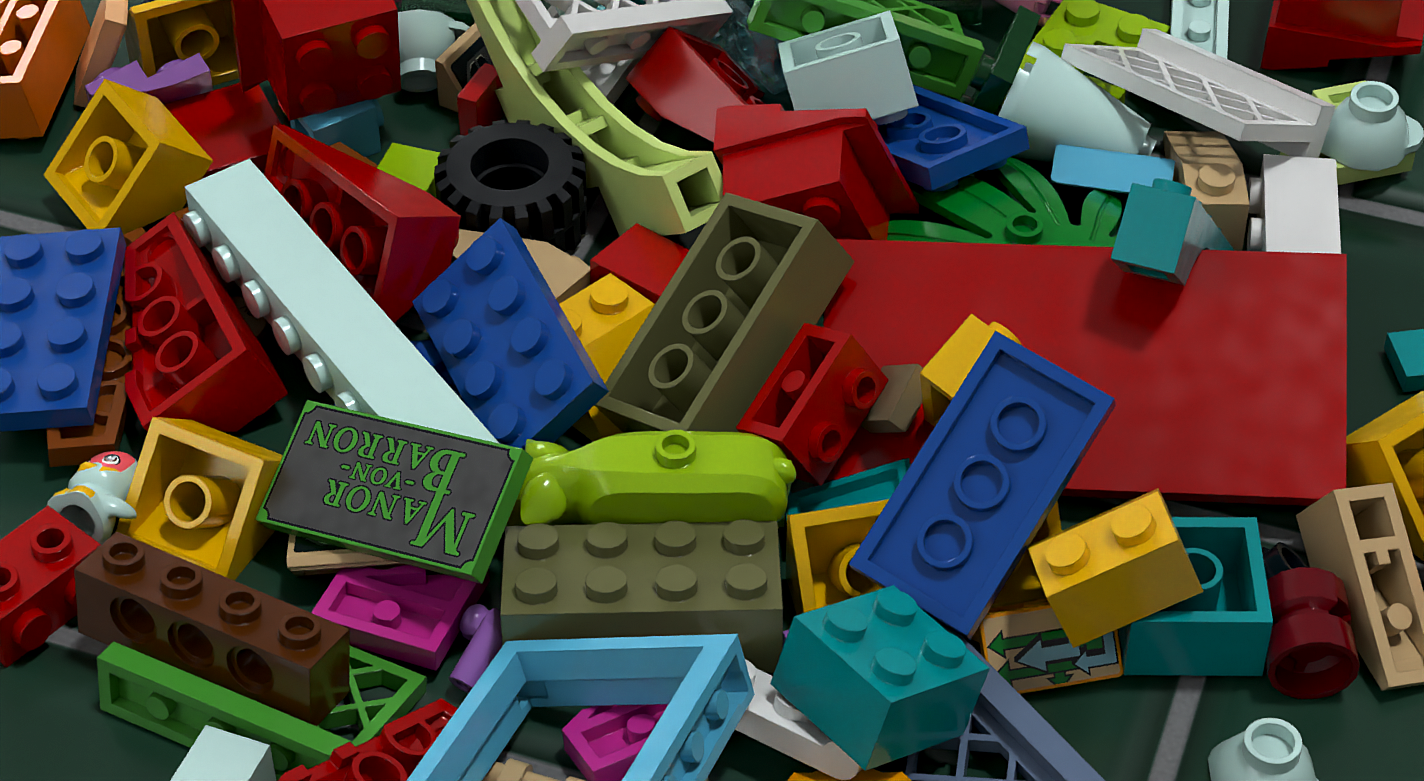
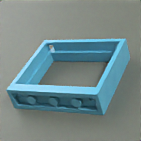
M738 634L506 641L406 781H482L532 707L668 704L622 781H706L755 695Z

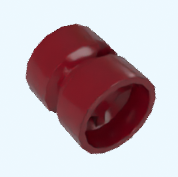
M1298 567L1282 571L1269 578L1267 586L1273 626L1266 656V667L1272 686L1282 694L1298 699L1327 697L1347 688L1357 678L1360 664L1355 636L1350 626L1352 619L1347 591L1343 581L1334 573L1316 567Z

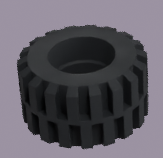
M505 120L492 121L490 126L483 127L478 125L468 129V135L466 136L457 135L449 141L450 148L442 149L437 157L438 165L435 166L434 170L436 198L461 216L459 229L485 233L501 218L515 227L521 238L548 242L565 253L566 250H575L581 243V235L586 234L588 226L585 162H583V153L579 146L572 145V139L564 132L554 133V127L543 123L538 126L531 125L529 120H517L516 123H505Z

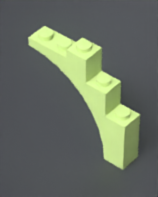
M466 0L503 87L495 90V93L508 123H516L517 120H529L531 125L536 126L543 123L554 127V133L564 132L572 139V145L579 146L583 153V162H585L586 189L599 187L619 236L636 223L661 236L687 233L708 222L723 198V176L712 151H688L662 142L641 129L608 101L580 67L543 72L531 54L541 39L515 0Z

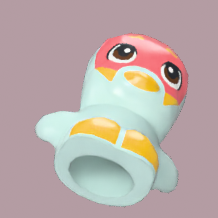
M121 451L98 454L80 465L77 472L70 479L68 488L56 492L48 501L47 506L49 505L102 545L111 537L116 517L122 519H135L137 517L134 508L125 500L138 462L128 453Z

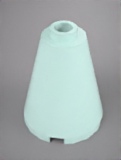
M1034 41L1032 42L1026 54L1037 60L1034 65L1026 62L1023 69L1019 68L998 115L1027 127L1030 149L1012 157L1053 164L1056 145L1059 144L1144 156L1151 155L1157 139L1147 135L1151 123L1051 50Z

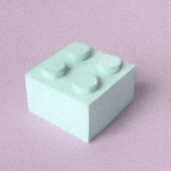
M890 10L778 43L783 74L794 111L866 108L872 120L877 125H882L904 118L908 114L907 109L919 106L901 41Z

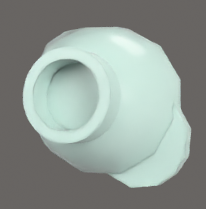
M416 9L398 12L401 88L410 92H427L436 89L435 60L470 27L438 11Z
M1366 81L1355 85L1351 90L1350 96L1346 97L1334 110L1321 153L1353 169L1380 171L1397 166L1407 154L1417 151L1423 143L1424 130L1418 121L1405 115V112L1398 105L1399 96L1395 89L1382 82Z
M1262 718L1254 721L1245 731L1214 747L1208 757L1211 781H1319L1315 776L1308 749L1302 744L1300 733L1290 723L1277 718Z

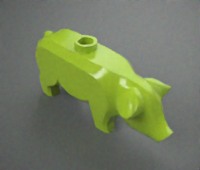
M683 430L628 432L601 438L572 451H568L563 446L552 442L527 439L525 451L533 457V461L506 526H527L536 523L547 525H586L602 522L617 524L665 523L669 521H683L686 523L733 522L747 519L753 521H777L778 528H784L788 495L791 483L796 479V470L792 461L787 459L786 454L779 446L751 433Z

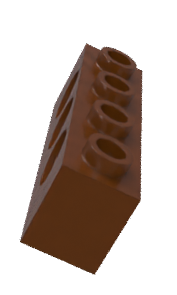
M115 532L74 569L78 632L106 645H110L114 641L314 726H318L350 692V629L119 532Z

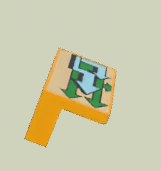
M1047 598L991 607L971 640L980 643L981 655L1019 694L1116 678L1123 674L1118 630L1073 648Z

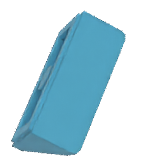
M1059 144L1056 145L1050 183L1129 194L1132 183L1152 187L1155 178L1173 181L1175 161L1167 158Z

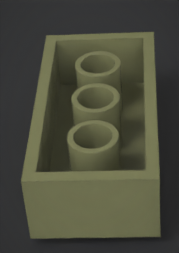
M726 192L606 381L605 385L609 392L594 406L623 433L669 430L739 432L736 426L804 323L816 325L855 261L818 219Z
M741 519L733 522L686 523L683 521H669L665 523L638 524L602 522L586 525H547L536 523L527 526H506L500 613L502 646L506 641L738 634L744 658L751 662L755 668L765 673H774L782 652L783 606L777 521Z

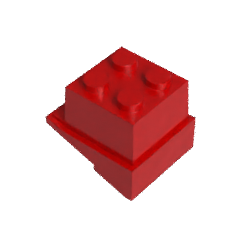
M231 0L241 90L244 93L268 80L289 121L313 114H321L328 110L369 99H377L384 95L401 91L398 9L394 0Z
M1274 0L1260 68L1268 70L1328 67L1329 60L1420 54L1424 34V0Z
M781 104L725 106L716 110L713 151L723 166V196L727 192L818 219L835 239L887 240L890 214H919L920 205L879 133L877 123L872 120L866 108L785 111Z

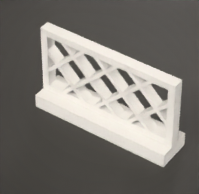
M515 0L541 39L531 54L543 72L642 58L669 26L710 41L733 14V10L726 0H643L646 2L644 5H638L631 0H594L605 6V10H597L581 0H544L565 12V15H560L559 18H552L541 0Z
M1143 28L1137 47L1065 43L1061 55L1064 61L1078 69L1238 141H1258L1289 156L1319 158L1336 107L1333 104L1158 29Z

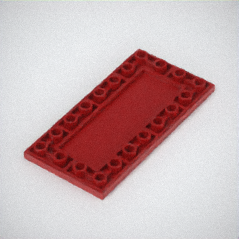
M836 239L855 262L824 310L823 327L852 334L880 370L883 366L919 364L924 368L972 313L988 326L991 322L1003 325L1018 338L1023 347L1115 398L1116 407L1060 496L1135 499L1159 488L1164 500L1310 506L1331 491L1346 488L1347 254L1202 250L1191 269L1185 286L1122 271L1111 259L1114 247ZM923 402L906 432L870 433L860 426L824 483L909 458L912 464L934 429V426L924 419Z

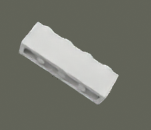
M1264 154L1260 178L1250 177L1248 181L1247 192L1250 203L1248 213L1257 214V218L1250 217L1247 251L1341 254L1336 159Z

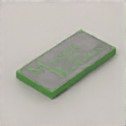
M307 400L255 520L267 529L482 584L529 471L533 457L522 448Z

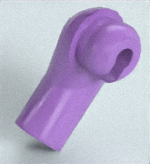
M474 604L466 609L460 620V631L463 637L470 640L449 676V681L466 693L471 691L502 647L501 611L497 608L488 610L481 604Z

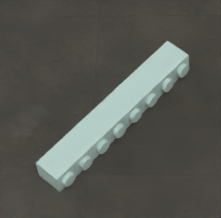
M250 158L184 187L189 212L183 215V222L199 248L205 246L212 254L214 264L225 282L234 281L238 285L252 315L257 319L264 317L272 326L275 339L286 355L294 353L303 363V368L309 382L317 392L326 391L337 407L499 443Z

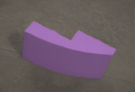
M200 53L185 60H172L164 64L156 74L148 78L136 60L122 68H109L101 72L93 82L85 85L88 103L104 79L157 97L163 105L213 91L210 69Z

